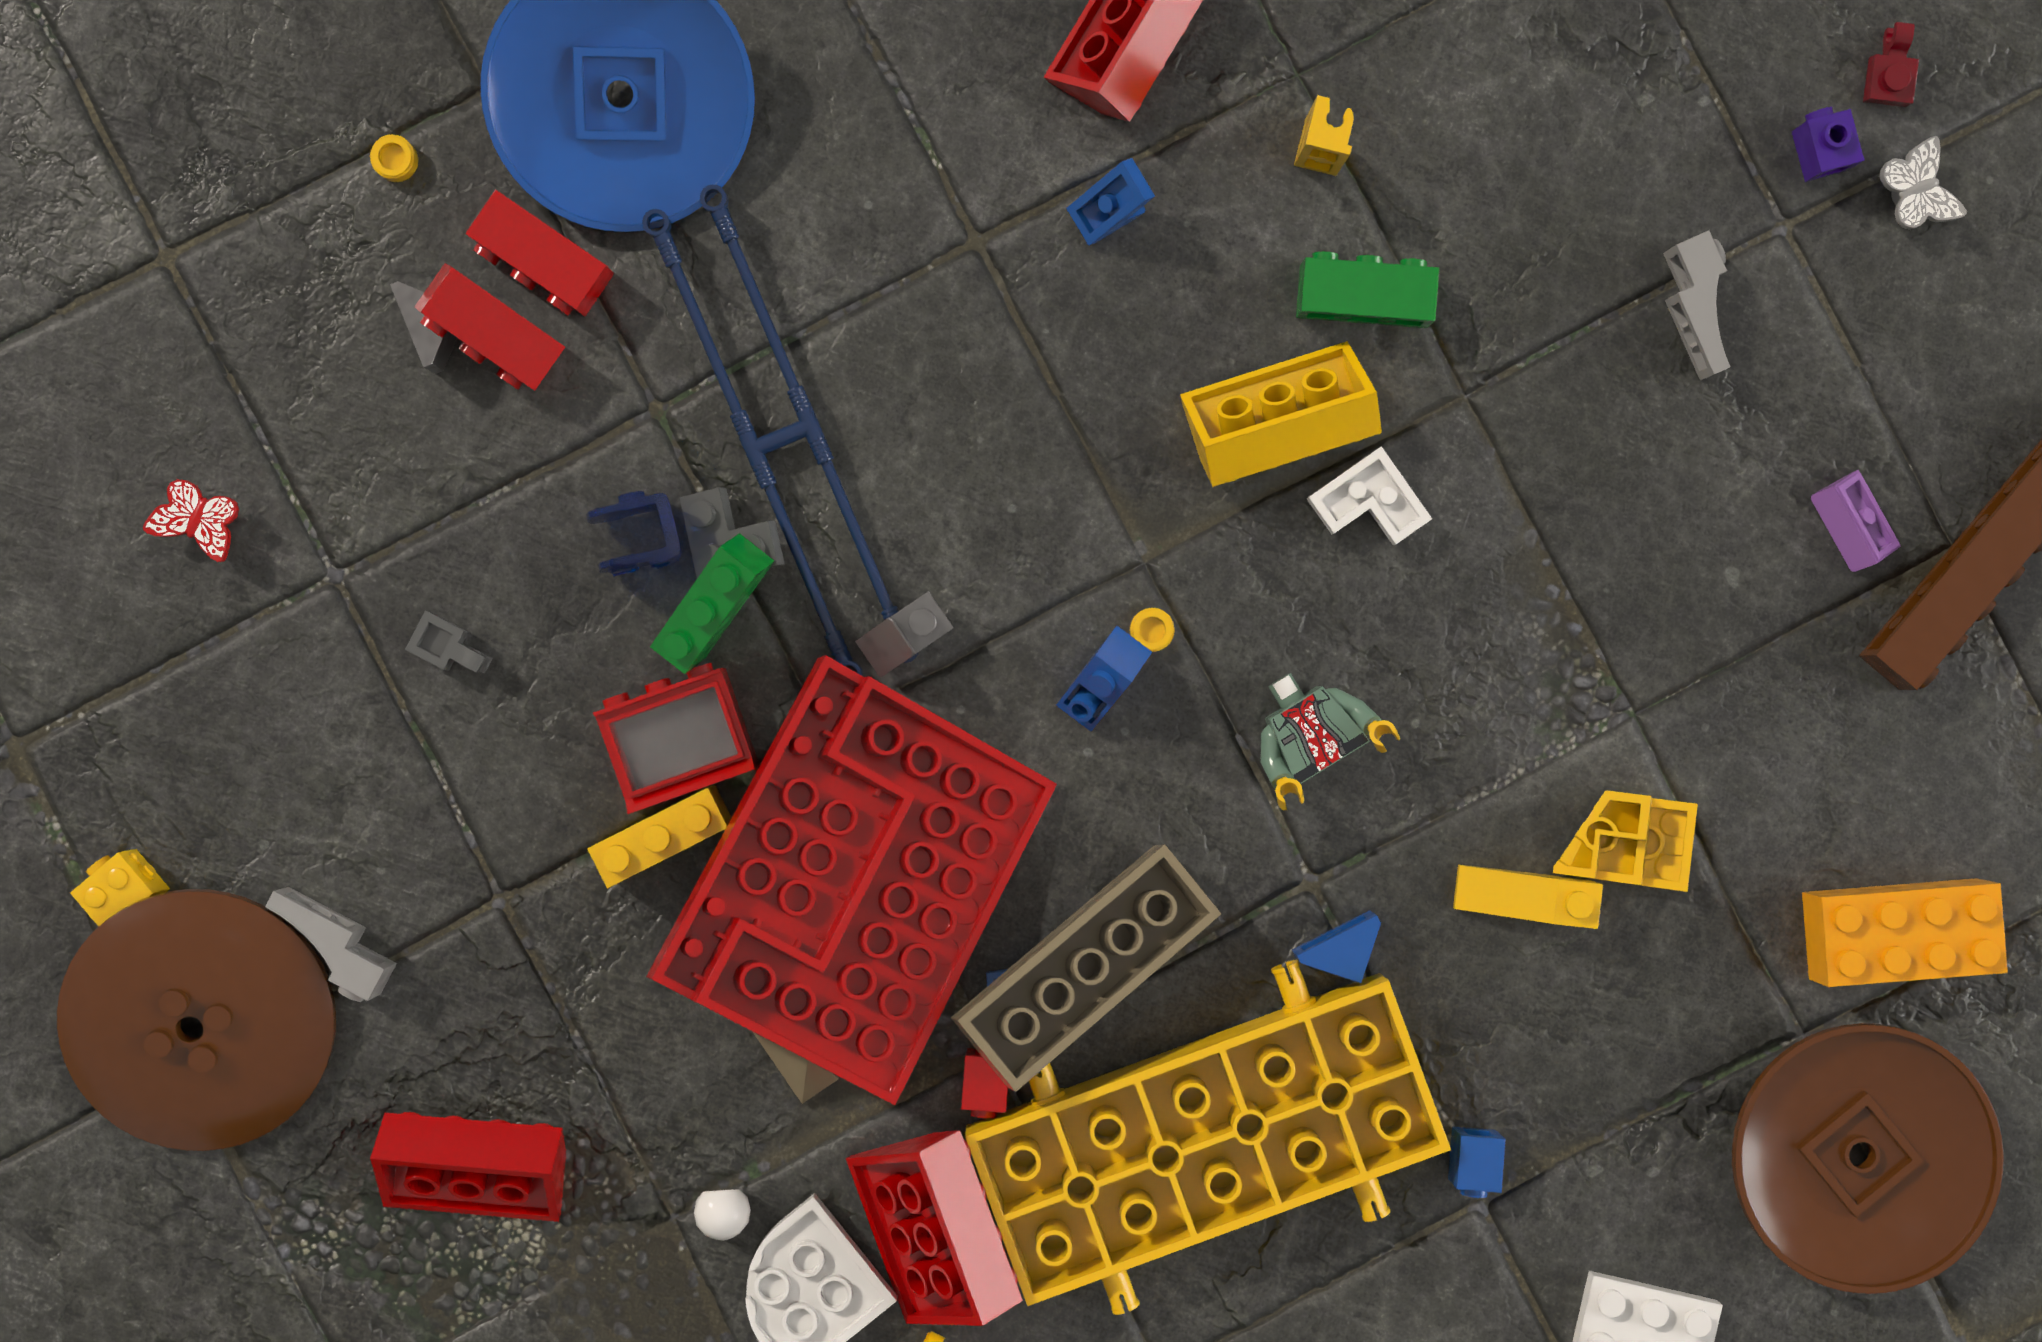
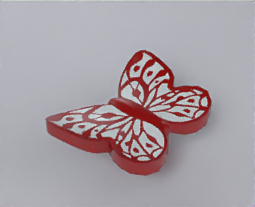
M177 479L169 483L167 497L170 503L162 504L155 508L143 525L145 533L159 537H176L187 534L189 538H195L200 548L211 559L217 562H224L228 556L231 543V531L227 525L237 518L239 513L238 503L234 499L225 496H214L207 500V498H203L198 486L187 480Z

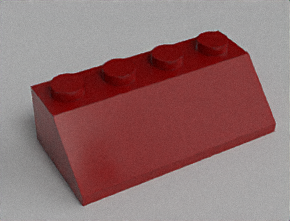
M1089 0L1044 78L1052 85L1097 112L1130 122L1136 111L1141 107L1143 99L1158 74L1163 70L1167 59L1181 36L1187 30L1188 24L1203 0Z
M403 1112L401 1114L384 1113L370 1157L383 1207L559 1222L566 1162L563 1128L553 1127L545 1123L534 1125L513 1124L500 1119L479 1121L467 1120L459 1116H447L445 1118L421 1116L415 1112Z

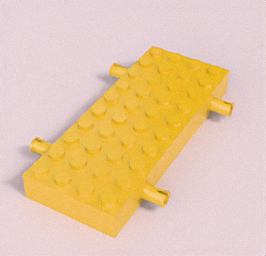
M1287 961L1285 964L1291 977L1290 981L1285 968L1281 964L1271 969L1285 1003L1282 1009L1066 1089L1059 1088L1052 1066L1049 1063L1041 1070V1073H1037L1029 1080L1034 1099L1031 1102L1009 1109L1006 1113H998L996 1118H985L966 1125L965 1138L1027 1306L1101 1279L1112 1307V1313L1114 1315L1124 1314V1305L1120 1294L1124 1296L1129 1311L1134 1310L1140 1304L1129 1279L1128 1269L1350 1187L1353 1188L1363 1221L1371 1222L1377 1220L1371 1205L1372 1201L1381 1218L1389 1215L1390 1208L1387 1206L1377 1177L1451 1150L1389 980L1378 973L1362 979V983L1354 982L1315 997L1309 994L1299 967V961Z

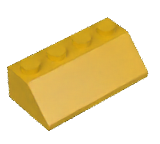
M1348 341L1180 394L1200 461L1212 487L1382 433L1377 391Z

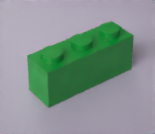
M1334 252L1312 253V258L1305 257L1300 265L1296 318L1428 328L1436 320L1439 267H1427V261L1423 259L1409 258L1400 260V264L1383 263L1382 257L1375 255H1360L1356 257V261L1339 260V254Z
M740 533L722 544L655 638L650 648L683 674L688 673L707 657L774 563V560Z

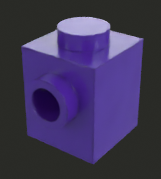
M1826 107L1805 115L1806 122L1792 131L1805 182L1848 171L1865 161L1851 109L1834 113L1832 107Z

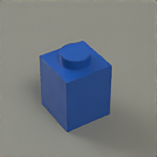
M1452 1126L1448 1180L1456 1189L1461 1190L1460 1194L1473 1198H1486L1488 1192L1502 1193L1506 1139L1498 1131Z

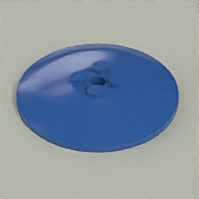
M510 0L498 17L489 36L481 70V101L487 130L493 146L507 170L519 185L540 204L569 221L590 228L616 232L645 230L642 224L643 216L652 209H659L665 212L671 223L690 215L702 207L700 193L703 188L712 184L722 188L737 168L751 134L755 93L750 60L735 25L716 0ZM621 80L631 86L633 100L628 106L616 107L609 101L607 90L612 82ZM716 192L711 193V194L707 197V202H708L711 198H713L717 193H716ZM654 217L650 221V229L664 226V218Z

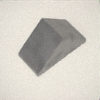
M399 281L390 284L423 368L435 374L444 371L457 337L447 332L444 338H441L420 323L424 314L419 312L414 306L424 294L423 291Z

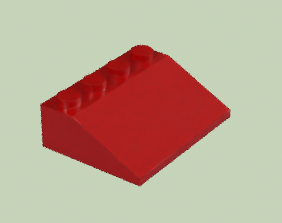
M960 1130L934 1132L853 1154L845 1158L892 1287L898 1296L897 1300L906 1324L983 1326L1023 1301L1017 1286L1018 1279L1016 1273L1010 1266L1002 1245L1001 1232L994 1223L986 1201V1191L978 1180L971 1161L970 1148L963 1139Z

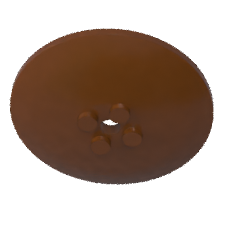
M210 889L174 890L141 899L121 909L102 923L81 945L67 969L59 993L57 1007L59 1045L67 1069L80 1092L104 1118L121 1130L136 1138L166 1148L186 1151L224 1149L252 1141L274 1130L298 1111L310 1097L326 1070L334 1046L336 1033L334 995L325 968L315 950L305 937L280 915L260 903L228 892ZM184 1017L197 1018L203 1025V1035L199 1037L186 1035L181 1029V1019Z
M1859 1023L1825 1029L1796 1042L1779 1054L1760 1074L1748 1092L1739 1112L1732 1143V1169L1737 1196L1746 1218L1760 1240L1782 1262L1807 1279L1826 1287L1852 1293L1877 1294L1907 1289L1930 1280L1955 1264L1972 1247L1988 1224L1997 1203L2003 1177L2004 1153L1998 1119L1985 1090L1973 1073L1957 1057L1934 1041L1905 1029L1882 1024ZM1865 1142L1869 1149L1867 1159L1861 1164L1853 1165L1849 1158L1851 1148L1857 1143Z

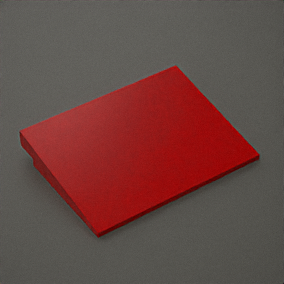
M827 655L819 657L646 977L873 1095L896 1105L1057 784L872 677H863Z

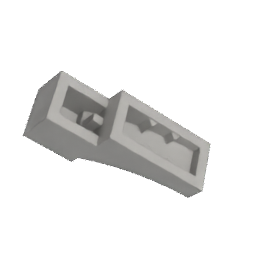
M1708 230L1676 244L1663 253L1680 291L1666 299L1665 302L1700 380L1730 368L1720 337L1716 307L1719 275L1727 271L1724 265L1726 255L1721 243L1717 239H1713Z
M290 887L273 891L265 907L291 923L316 947L332 972L328 981L340 986L338 989L340 994L357 1002L369 1001L381 995L397 963L358 943L366 929L365 926Z

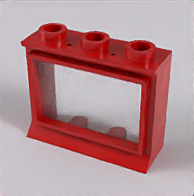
M707 663L692 668L687 673L688 679L672 684L670 677L655 681L644 686L647 694L630 699L628 692L603 700L605 709L593 712L623 793L627 814L759 768L760 764L726 668L714 670L712 663Z

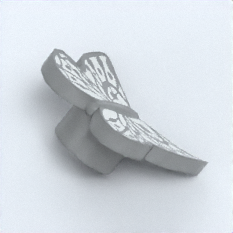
M1937 136L1930 137L1908 152L1905 160L1894 158L1886 162L1880 170L1881 182L1884 187L1892 191V200L1896 205V222L1902 228L1911 230L1921 226L1926 219L1932 222H1946L1959 219L1967 214L1963 204L1952 193L1939 186L1936 174L1940 163V140Z

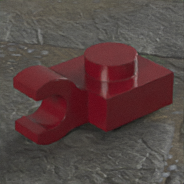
M1896 22L1894 28L1885 29L1883 54H1875L1868 59L1863 102L1908 107L1914 103L1919 59L1906 57L1914 37V24Z

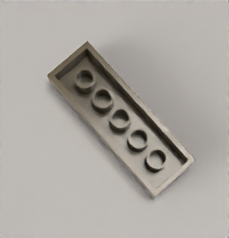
M1165 844L1152 846L953 1015L951 1019L1007 1088L1016 1092L1209 926L1221 913Z

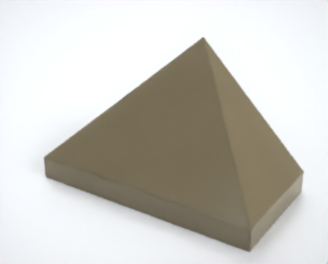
M754 1033L802 1104L839 1079L837 1075Z

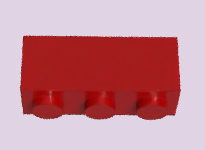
M496 189L465 233L477 243L473 249L474 252L494 266L497 265L500 259L514 268L509 276L531 291L536 285L548 291L550 295L546 301L568 316L574 309L585 317L615 274L607 265Z
M447 263L442 266L414 306L419 312L424 314L420 321L422 325L441 338H444L447 332L463 341L458 348L479 364H482L485 358L491 360L500 367L496 375L517 390L524 383L535 391L565 348L561 343Z

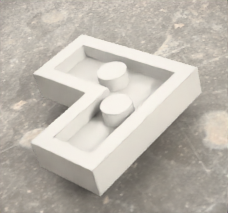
M1382 446L1307 498L1331 535L1367 510L1371 513L1392 545H1396L1432 520Z

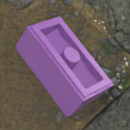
M1859 470L1848 474L1811 496V501L1852 572L1879 563L1901 547Z

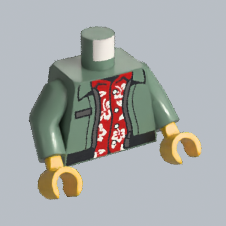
M1291 673L1268 686L1281 708L1265 718L1267 726L1261 732L1260 763L1271 785L1276 789L1278 806L1282 810H1287L1286 802L1283 798L1284 795L1294 793L1298 795L1302 804L1304 802V795L1301 784L1370 742L1366 735H1370L1371 741L1380 753L1387 752L1385 746L1379 741L1382 735L1389 733L1394 735L1398 741L1400 740V736L1391 722L1381 720L1362 700L1336 687L1325 689L1323 686H1316L1303 694Z

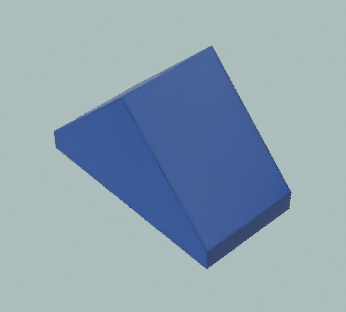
M1369 910L1292 949V952L1301 964L1362 983L1381 922L1378 916Z

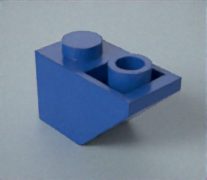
M1116 626L1056 706L1089 731H1092L1131 684L1152 651L1119 626Z

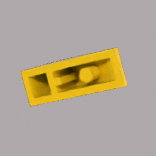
M1458 865L1453 908L1543 923L1598 929L1603 884L1589 879Z

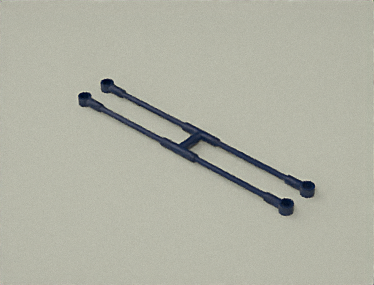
M708 185L700 193V202L704 209L711 214L723 243L729 247L789 388L787 394L799 421L759 438L757 437L747 411L741 408L680 265L682 259L670 233L671 220L662 210L652 209L643 216V228L654 238L666 268H670L732 412L730 419L734 424L760 489H764L826 632L824 639L828 644L831 655L835 661L842 665L855 667L857 673L862 676L861 666L853 661L841 631L835 628L776 490L775 484L777 481L765 454L806 437L817 464L822 465L883 609L881 612L883 619L886 620L899 612V610L891 602L831 461L834 457L828 447L824 433L802 385L799 386L739 245V234L727 208L728 196L720 186ZM711 193L721 194L722 201L718 206L712 207L707 205V197ZM654 217L664 218V226L661 230L652 231L650 229V221ZM919 652L913 655L908 660H906L904 663H908L916 659Z

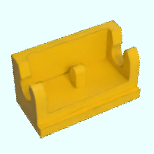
M1317 95L1305 118L1294 166L1337 176L1351 153L1352 146L1348 145L1354 116L1352 110L1347 108L1343 115V124L1340 127H1333L1326 120V116L1330 112V98Z

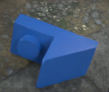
M1133 158L1120 162L1066 209L1090 246L1145 213L1144 205L1152 200L1155 195Z

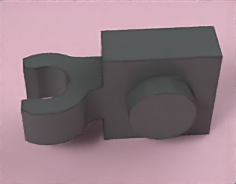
M425 610L405 648L406 651L447 671L450 670L453 662L456 661L476 673L479 671L485 673L493 659L491 656L464 644L469 633L468 630Z

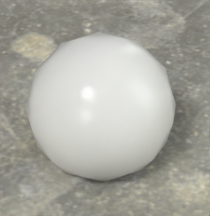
M741 1189L703 1191L696 1200L694 1216L697 1227L705 1236L724 1241L741 1233L749 1222L751 1209L748 1197Z

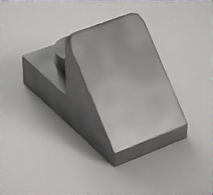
M928 591L855 642L881 678L952 630L953 626Z

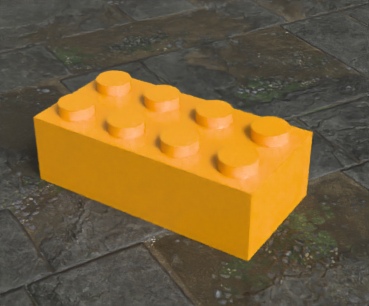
M1974 878L1802 892L1808 975L1811 981L1827 987L2008 973L2001 883Z

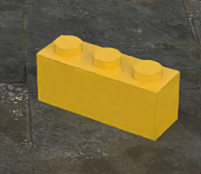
M714 785L587 849L606 887L609 888L725 830L732 817Z

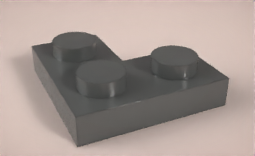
M718 487L679 497L697 578L718 548L739 533L774 560L770 568L785 564L775 521H765L735 529L727 488Z

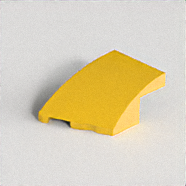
M1605 790L1586 821L1583 822L1571 843L1554 865L1553 873L1688 892L1698 804Z

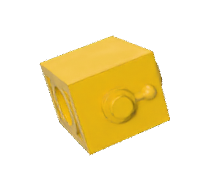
M137 849L118 852L112 858L107 855L96 861L86 871L89 877L71 891L70 894L99 927L121 909L141 899L167 892L170 888Z

